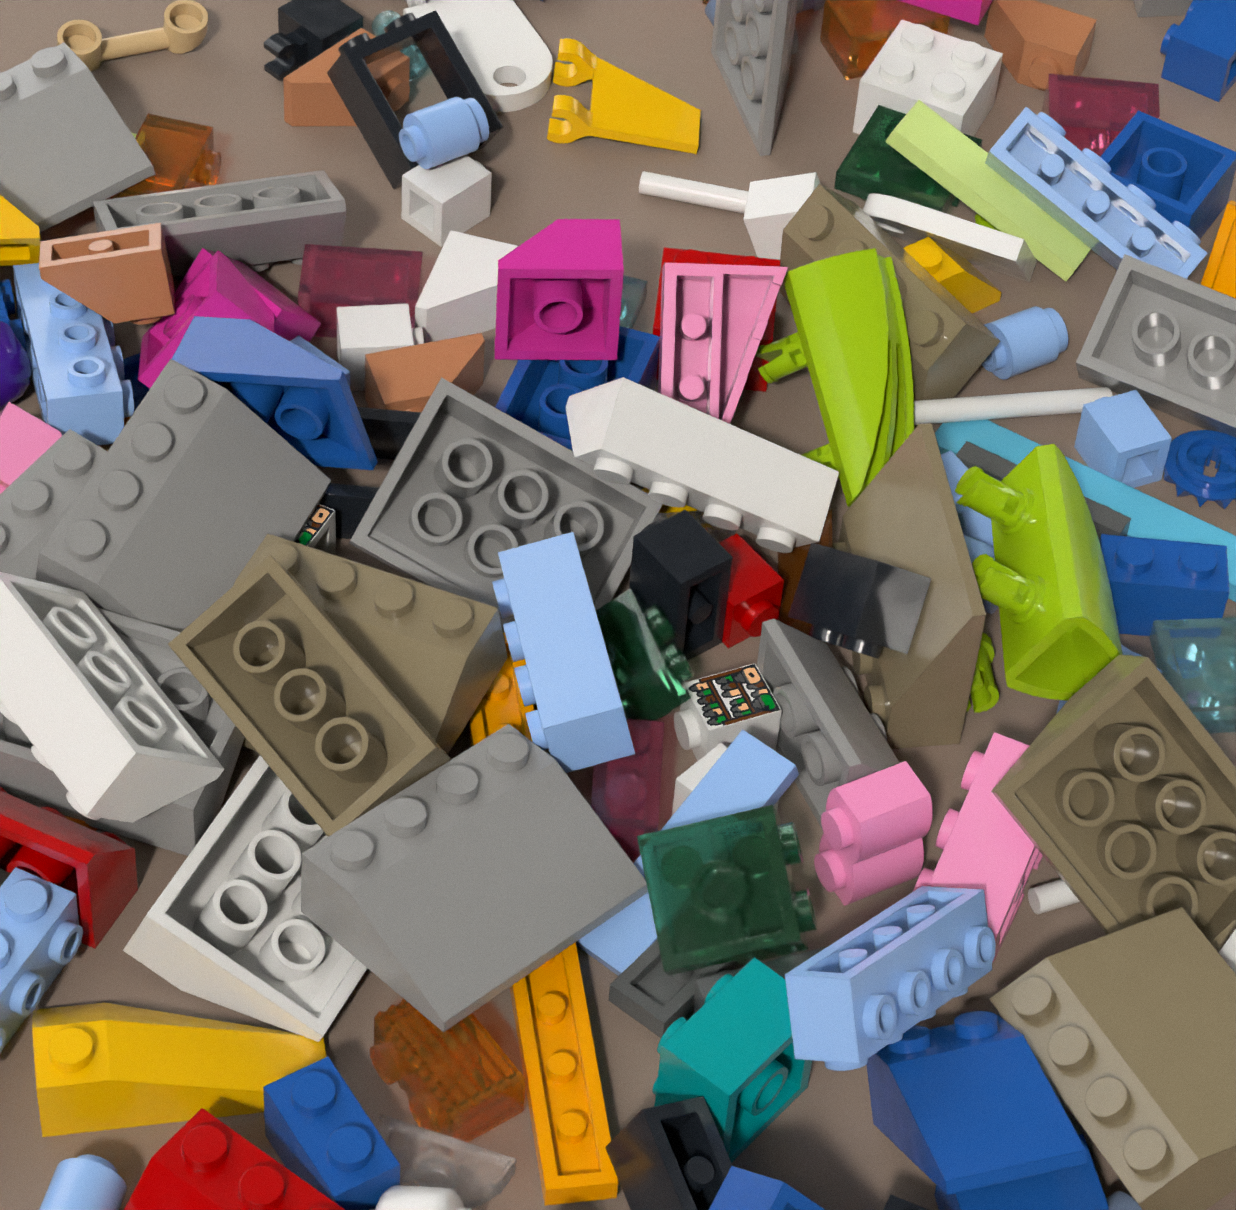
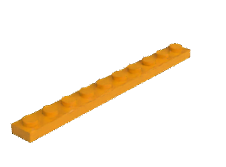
M505 633L503 635L508 658L467 723L471 747L507 724H510L532 741L525 713L534 711V706L524 707L514 671L515 667L526 665V661L524 659L513 662ZM575 942L509 987L544 1206L615 1199L618 1193V1178L605 1148L611 1142Z

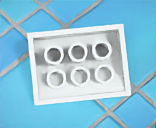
M261 756L255 761L123 949L128 955L181 991L292 1033L302 1035L316 1042L322 1039L367 969L365 965L301 912L302 853L328 836Z

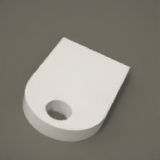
M436 0L403 9V15L413 13L416 19L435 10L437 11L494 112H512L527 108L540 101L549 91L552 82V55L513 0ZM502 83H514V84H517L518 86H515V87H506V86H502V85H500V84H502Z
M869 194L863 208L867 215L886 233L910 243H915L929 236L972 264L1030 282L1037 260L1022 238L916 203L882 194Z

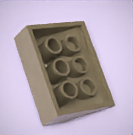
M932 423L919 424L845 512L842 516L839 541L832 542L833 549L877 560L931 578L908 654L882 647L880 657L877 659L852 651L856 675H865L867 686L864 690V706L869 714L875 713L880 718L886 732L887 743L891 749L960 744L986 619V612Z
M267 534L235 580L234 585L271 554L296 578L448 755L508 658L499 609ZM245 738L242 746L255 750Z
M1119 654L1065 703L991 792L1107 935L1182 907L1219 952L1236 929V767L1149 657Z
M1182 907L1048 956L990 998V1001L1003 1019L1024 1035L1051 1085L1142 1210H1207L1236 1189V974Z

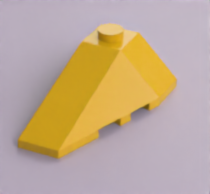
M105 1002L38 1009L33 1011L32 1017L36 1090L42 1137L189 1121L201 1108L216 1118L264 1112V1086L326 1057L324 1037L319 1042H316L302 1035L287 1031Z

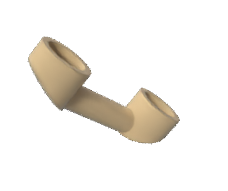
M177 0L169 4L165 9L163 27L102 39L99 28L93 23L86 20H72L63 24L58 30L57 46L65 43L90 71L98 69L101 61L167 49L174 54H183L192 51L204 40L208 28V13L196 1Z

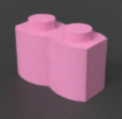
M906 761L836 787L828 795L826 811L821 815V825L824 834L820 840L819 853L814 858V865L822 886L828 892H835L844 906L912 880L921 873L924 862L922 837L927 835L931 827L932 800L930 793Z

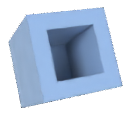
M1133 390L1111 397H1102L1094 402L1083 404L1074 447L1089 468L1132 488H1136L1162 479L1172 437L1138 391Z

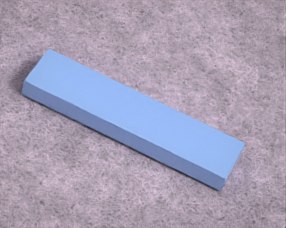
M742 730L633 863L648 882L647 893L576 941V945L619 976L701 897L797 778L799 773L796 765L745 730Z

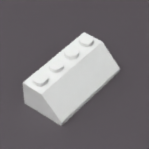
M624 377L569 396L566 404V414L574 458L595 466L593 473L596 476L617 484H629L631 481L650 489L648 496L658 503L671 507H684L687 505L704 512L702 519L712 526L726 530L744 529L757 535L756 542L769 550L790 553L794 547L819 542L838 478V471Z
M0 572V712L22 729L33 744L31 747L32 754L43 766L56 774L68 790L66 794L67 800L76 811L92 820L105 818L133 823L215 781L225 770L84 592Z

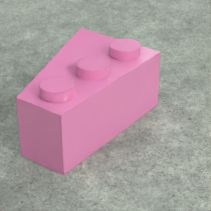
M665 263L662 267L658 393L730 424L788 267Z
M995 732L985 754L975 750L971 755L961 782V788L969 792L960 812L950 808L946 813L936 840V847L944 850L934 871L923 868L913 890L915 891L921 886L984 889L988 927L993 931L996 943L993 962L1023 901V891L1032 869L1037 870L1043 858L1040 851L991 792L1030 745Z

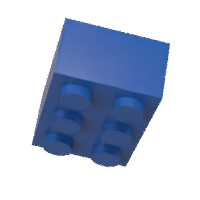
M619 326L617 360H518L495 408L573 451L566 414V404L569 396L622 377L655 390L660 336Z

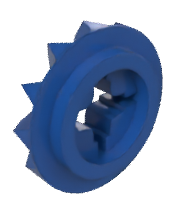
M1196 430L1184 433L1171 441L1164 465V480L1176 485L1177 497L1193 495L1197 498L1199 507L1208 500L1215 501L1223 509H1226L1232 500L1236 501L1235 437L1218 431ZM1211 460L1216 462L1215 469H1217L1215 477L1203 474L1205 467H1209Z

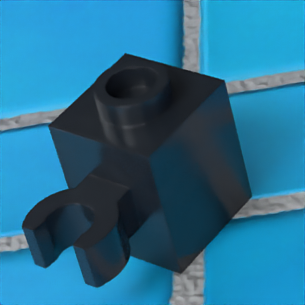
M292 0L278 8V33L270 36L264 42V48L276 56L274 60L264 65V70L277 80L283 81L284 77L297 70L299 66H303L358 29L363 28V16L340 0Z

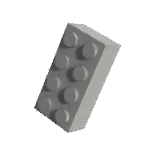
M1124 254L1077 358L1076 366L1079 378L1101 387H1108L1111 391L1118 394L1137 390L1146 404L1154 409L1203 429L1222 432L1236 438V298Z

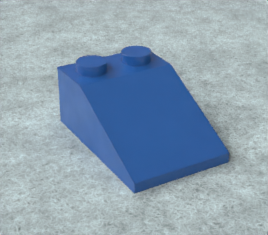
M194 316L172 360L229 390L314 466L374 470L378 461L342 370L251 319Z
M988 1011L967 1012L957 1016L954 1019V1024L933 1029L914 1025L903 1033V1038L900 1041L886 1045L868 1058L869 1062L866 1065L873 1124L946 1195L1088 1164L1086 1149L1024 1035L995 1013Z

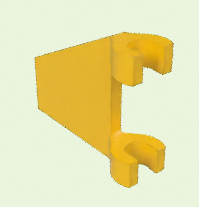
M569 38L560 39L557 60L569 61L572 64L555 62L553 83L571 87L592 79L590 110H587L577 99L571 96L555 95L551 117L567 120L562 121L549 118L547 140L565 144L585 136H594L697 154L700 109L598 58L581 42Z

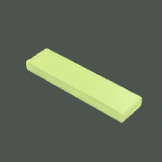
M918 100L885 141L998 230L1024 239L1034 257L1064 281L1070 278L1091 250L1086 244L985 164L988 153L922 101Z

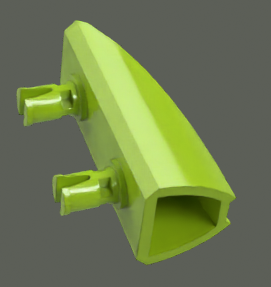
M876 248L825 258L788 271L783 282L798 332L770 344L759 346L755 356L769 361V363L758 369L761 376L769 384L808 367L829 443L801 455L839 472L838 478L840 479L848 507L855 502L914 431L913 375L901 294L892 257L884 258L878 255Z
M1055 444L1036 446L1001 481L984 473V470L976 466L969 468L960 478L955 492L963 495L956 503L964 507L967 506L991 519L994 558L987 554H982L972 562V567L981 598L999 607L1007 687L1032 696L1068 701L1119 654L1123 655L1109 578L1090 510L1064 454Z

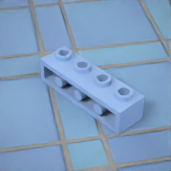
M1025 107L990 149L985 164L1116 270H1118L1123 256L1126 254L1187 279L1207 255V252L1199 246L1201 243L1200 238L1184 224L1178 221H1174L1171 224L1154 210L1156 207L1155 202L1142 190L1132 184L1125 187L1109 174L1111 167L1096 153L1087 148L1081 151L1064 137L1066 131L1053 118L1043 112H1039L1036 115L1028 107Z
M39 263L13 265L17 319H20L22 323L27 354L32 368V379L43 422L59 430L62 436L71 429L96 445L113 444L124 428V418L131 417L134 413L132 386L130 380H124L123 356L120 346H115L113 323L42 280Z
M570 532L498 552L504 578L492 581L502 619L512 616L515 618V621L505 623L503 627L513 662L524 659L526 661V665L515 667L514 671L524 707L537 704L538 710L525 713L533 743L542 750L549 749L551 757L559 763L565 773L635 754L574 533Z
M15 867L0 887V1054L26 1017L37 1007L41 997L64 966L74 957L81 945L83 929L79 925L76 894Z
M921 886L786 973L785 980L795 1059L824 1061L825 1067L834 1071L861 1068L869 1062L868 1058L886 1045L900 1041L903 1038V1033L920 1021L935 1016L938 1008L952 998L967 993L970 985L993 970L992 962L995 956L996 943L994 933L988 927L984 889Z

